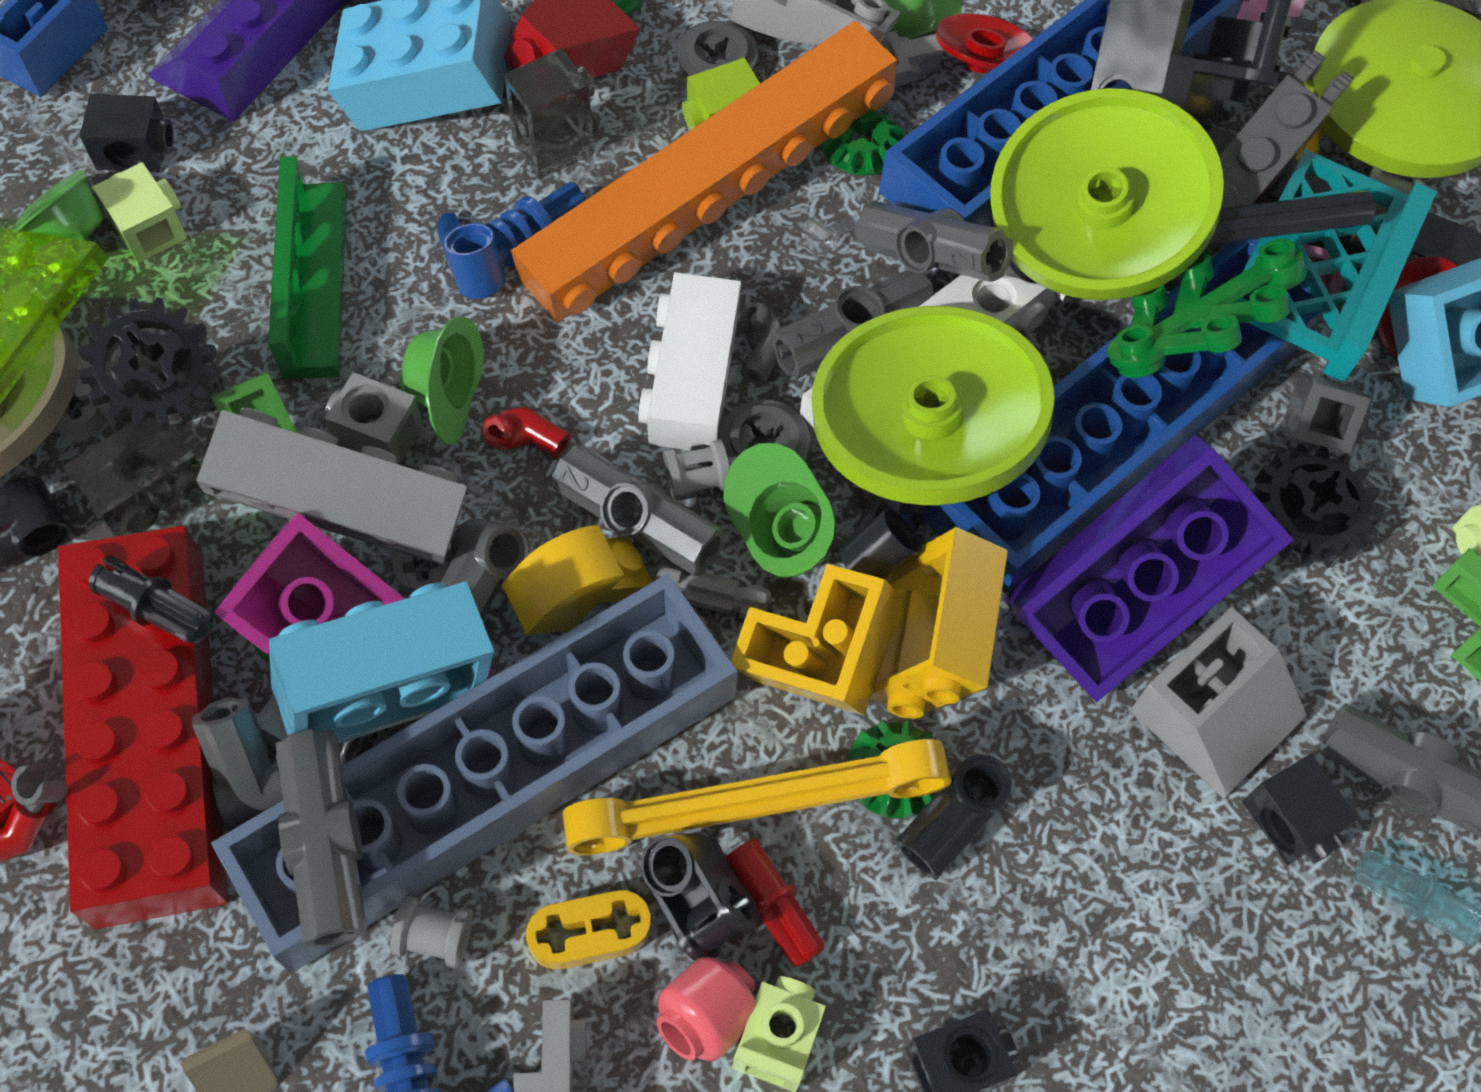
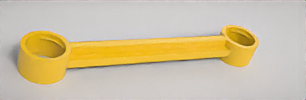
M934 739L913 740L892 746L876 757L628 802L618 798H595L580 801L566 807L562 812L567 852L580 856L614 852L631 844L632 840L888 794L893 798H913L932 794L946 788L952 782L944 746L941 741Z

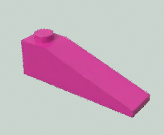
M297 513L289 519L254 560L213 613L261 651L269 654V639L279 636V633L284 628L294 623L315 620L321 624L345 617L350 609L366 602L381 601L386 605L405 598L301 514ZM490 667V669H489V673H488V676H487V680L490 678V676H491V675L493 674V672L495 671V670L492 669L491 667Z

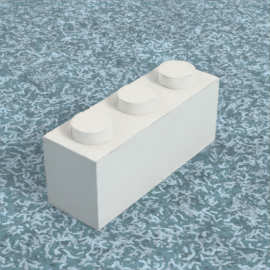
M674 272L670 294H660L656 326L664 328L662 341H651L647 372L648 374L655 375L653 389H642L638 422L648 424V445L694 451L709 448L711 441L719 440L739 316L741 281Z

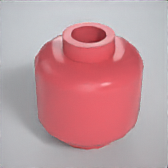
M701 957L694 961L659 994L658 1010L660 1016L657 1018L656 1024L664 1041L674 1052L686 1060L693 1061L698 1058L705 1061H715L724 1056L742 1038L748 1018L755 1008L753 994L756 991L753 979L742 966L733 961H728L725 964L716 958Z

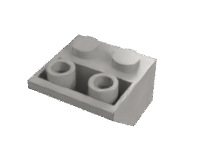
M1232 606L1148 684L1130 710L1223 799L1307 716L1280 650Z

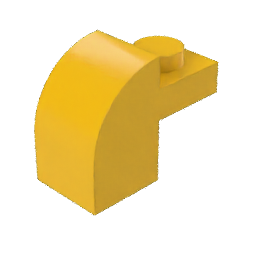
M592 525L564 533L538 547L516 567L502 583V587L525 634L533 635L570 631L598 603L621 601L649 585L653 580L630 537L605 538L599 525Z

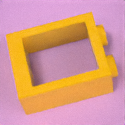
M955 527L923 545L920 553L886 578V581L904 600L870 699L887 705V710L893 715L916 719L923 717L927 712L947 704L957 703L961 698L987 688L1007 549Z

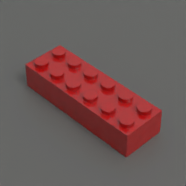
M185 525L58 546L65 775L68 788L66 805L70 912L95 930L229 904L227 872L211 842L224 835L223 820L213 792L212 779L214 777L192 726V717L214 702L209 630L208 636L202 642L185 643L152 623L143 626L134 622L128 610L102 596L94 594L89 589V578L94 567L99 563L113 572L112 568L104 565L103 559L108 556H114L150 578L160 576L167 579L172 585V591L207 609L203 555Z

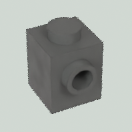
M1300 372L1281 425L1295 439L1350 454L1356 438L1359 439L1367 427L1370 417L1369 403L1371 398L1357 387Z

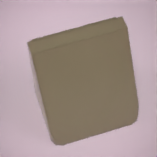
M242 1029L185 1057V1061L181 1062L185 1075L197 1092H270L278 1086V1078L264 1041L246 1029Z

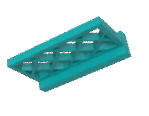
M1305 149L1278 201L1367 190L1372 193L1374 202L1387 209L1385 214L1375 215L1373 222L1368 225L1259 238L1243 272L1255 265V260L1259 256L1258 251L1264 244L1277 239L1291 240L1294 242L1295 247L1303 252L1307 273L1304 282L1313 299L1293 302L1287 292L1291 310L1285 318L1271 323L1258 321L1247 323L1328 360L1322 373L1344 383L1371 342L1437 191L1416 182L1407 195ZM1308 172L1326 180L1332 191L1314 194L1304 177L1305 173ZM1357 234L1367 252L1347 255L1338 237ZM1322 241L1331 259L1312 263L1303 244ZM1339 272L1349 291L1329 295L1320 276ZM1241 297L1233 303L1246 302L1249 300ZM1320 311L1331 330L1328 337L1307 328L1300 315Z

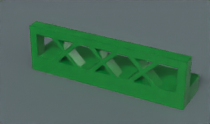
M280 156L268 345L282 379L340 377L347 192L344 182L306 184L297 156Z

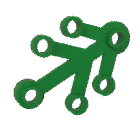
M1277 239L1270 241L1259 249V256L1256 258L1254 266L1204 296L1207 282L1214 277V269L1210 254L1203 251L1184 272L1178 275L1181 286L1172 316L1156 325L1158 312L1163 310L1168 304L1164 285L1131 297L1135 311L1130 327L1119 332L1117 337L1109 344L1107 354L1110 363L1118 368L1121 375L1128 378H1140L1158 371L1165 363V355L1199 351L1221 353L1236 348L1242 341L1239 323L1251 321L1271 323L1285 318L1290 313L1291 308L1287 290L1302 283L1307 275L1303 252L1295 247L1294 242L1291 240ZM1253 291L1249 298L1250 301L1233 303ZM1201 328V331L1184 333L1189 329Z

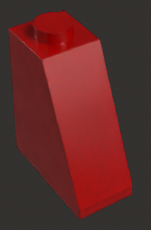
M534 0L521 15L504 59L540 93L618 71L623 67L640 28L611 0Z

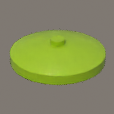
M1373 0L1347 10L1327 26L1314 51L1316 50L1326 58L1317 75L1306 83V88L1320 98L1333 78L1339 76L1343 71L1354 78L1333 104L1331 112L1321 126L1338 146L1372 167L1375 166L1383 171L1408 177H1446L1467 172L1481 165V21L1456 7L1433 0Z
M1114 88L1089 90L1061 98L1040 109L1021 124L1008 139L1000 152L992 175L990 189L994 227L1002 229L1004 235L1012 239V262L1035 282L1057 293L1087 300L1122 299L1149 292L1168 283L1184 272L1201 255L1211 240L1219 221L1224 180L1220 157L1211 138L1203 127L1179 106L1153 94L1137 90Z
M911 307L889 312L868 320L847 333L831 348L821 362L812 386L813 425L819 445L827 459L843 476L860 488L883 498L916 505L955 504L983 497L1001 489L1018 478L1034 463L1044 448L1051 430L1054 409V387L1048 366L1041 354L1026 337L1006 323L989 315L958 307Z

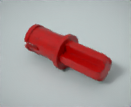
M759 838L751 839L734 849L726 856V859L740 883L753 897L759 909L760 917L789 963L794 967L805 965L824 950V942L794 896L798 890L795 885H786L762 848Z

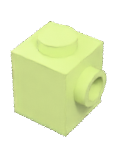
M143 162L123 172L116 173L109 179L92 186L108 220L137 263L187 239L175 210L181 208L175 192L165 178L155 181Z

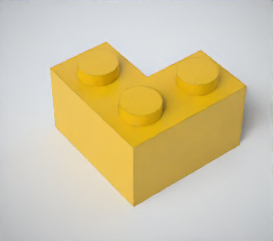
M826 564L807 622H800L749 607L731 662L739 673L752 681L865 716L904 598L885 579Z

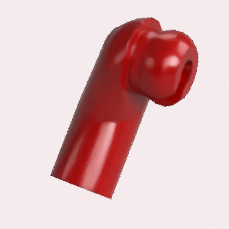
M526 407L491 415L485 419L481 427L483 440L498 450H508L534 444L554 458H558L571 441L570 433Z

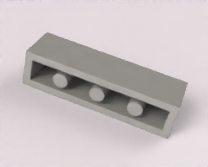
M242 408L239 415L221 410L196 480L204 493L288 519L299 513L318 528L444 565L467 489L466 485L456 483L458 478L456 474L432 465H422L421 471L398 465V457L376 447L363 446L361 453L337 446V437L315 428L303 427L300 434L276 427L278 423L276 418L258 410Z

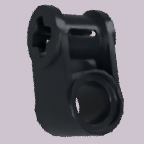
M704 832L661 836L652 840L644 849L641 858L643 879L670 922L678 944L692 960L696 961L701 957L716 958L719 956L720 946L739 932L749 934L760 926L761 917L753 897L740 883L724 856L719 843L712 836ZM681 852L684 854L687 862L685 875L679 866Z

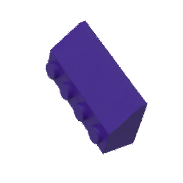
M220 0L149 72V75L156 82L234 122L347 0Z
M1195 434L1007 595L1017 617L1085 691L1098 702L1294 541V539L1220 455Z

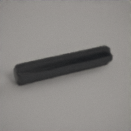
M1363 190L1221 208L1218 224L1208 244L1368 225L1373 222L1376 202H1374L1371 192Z

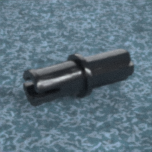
M108 556L103 559L104 565L112 568L113 572L99 563L91 572L89 578V589L91 592L128 610L134 622L143 626L152 623L185 643H200L208 636V630L214 621L211 612L172 591V585L167 579L160 576L150 578L114 556Z

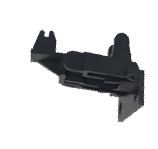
M1111 0L1091 90L1106 89L1110 83L1116 80H1124L1130 84L1132 90L1153 94L1179 106L1191 116L1228 122L1231 111L1223 109L1225 100L1246 104L1251 82L1276 85L1280 84L1287 75L1293 77L1294 73L1280 71L1281 66L1276 65L1282 38L1288 39L1290 31L1316 34L1319 23H1316L1314 20L1288 16L1292 0H1268L1266 12L1261 13L1259 22L1217 16L1208 54L1194 53L1193 58L1181 56L1194 0Z

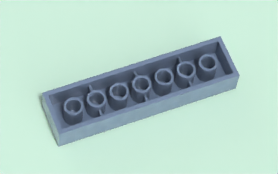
M668 573L342 765L346 796L353 804L361 837L362 860L357 861V867L363 891L367 926L398 908L405 896L416 897L735 698L737 669ZM282 800L211 842L272 956L292 974L335 946L308 948L303 943L294 875H290L287 870L279 837L278 818L280 814L285 813Z

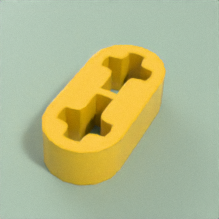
M628 890L611 891L554 903L539 909L531 917L526 928V941L532 957L541 966L551 970L567 969L627 956L639 951L647 943L651 933V913L647 903L638 894ZM618 907H625L629 917L639 916L641 922L631 926V937L626 939H618L615 929L593 932L592 926L612 921L613 909ZM553 921H561L565 931L586 929V934L566 939L565 951L561 953H553L549 943L538 944V938L548 934V923Z

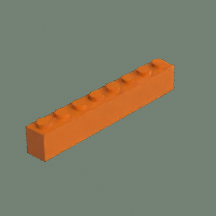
M856 20L513 248L511 253L519 280L557 323L571 314L582 313L592 305L596 297L615 284H623L636 275L640 267L659 254H667L673 251L685 236L703 224H711L718 220L726 208L745 195H753L759 192L770 178L788 166L793 167L801 163L815 147L829 138H837L842 135L853 121L868 111L878 110L883 107L894 94L897 59Z

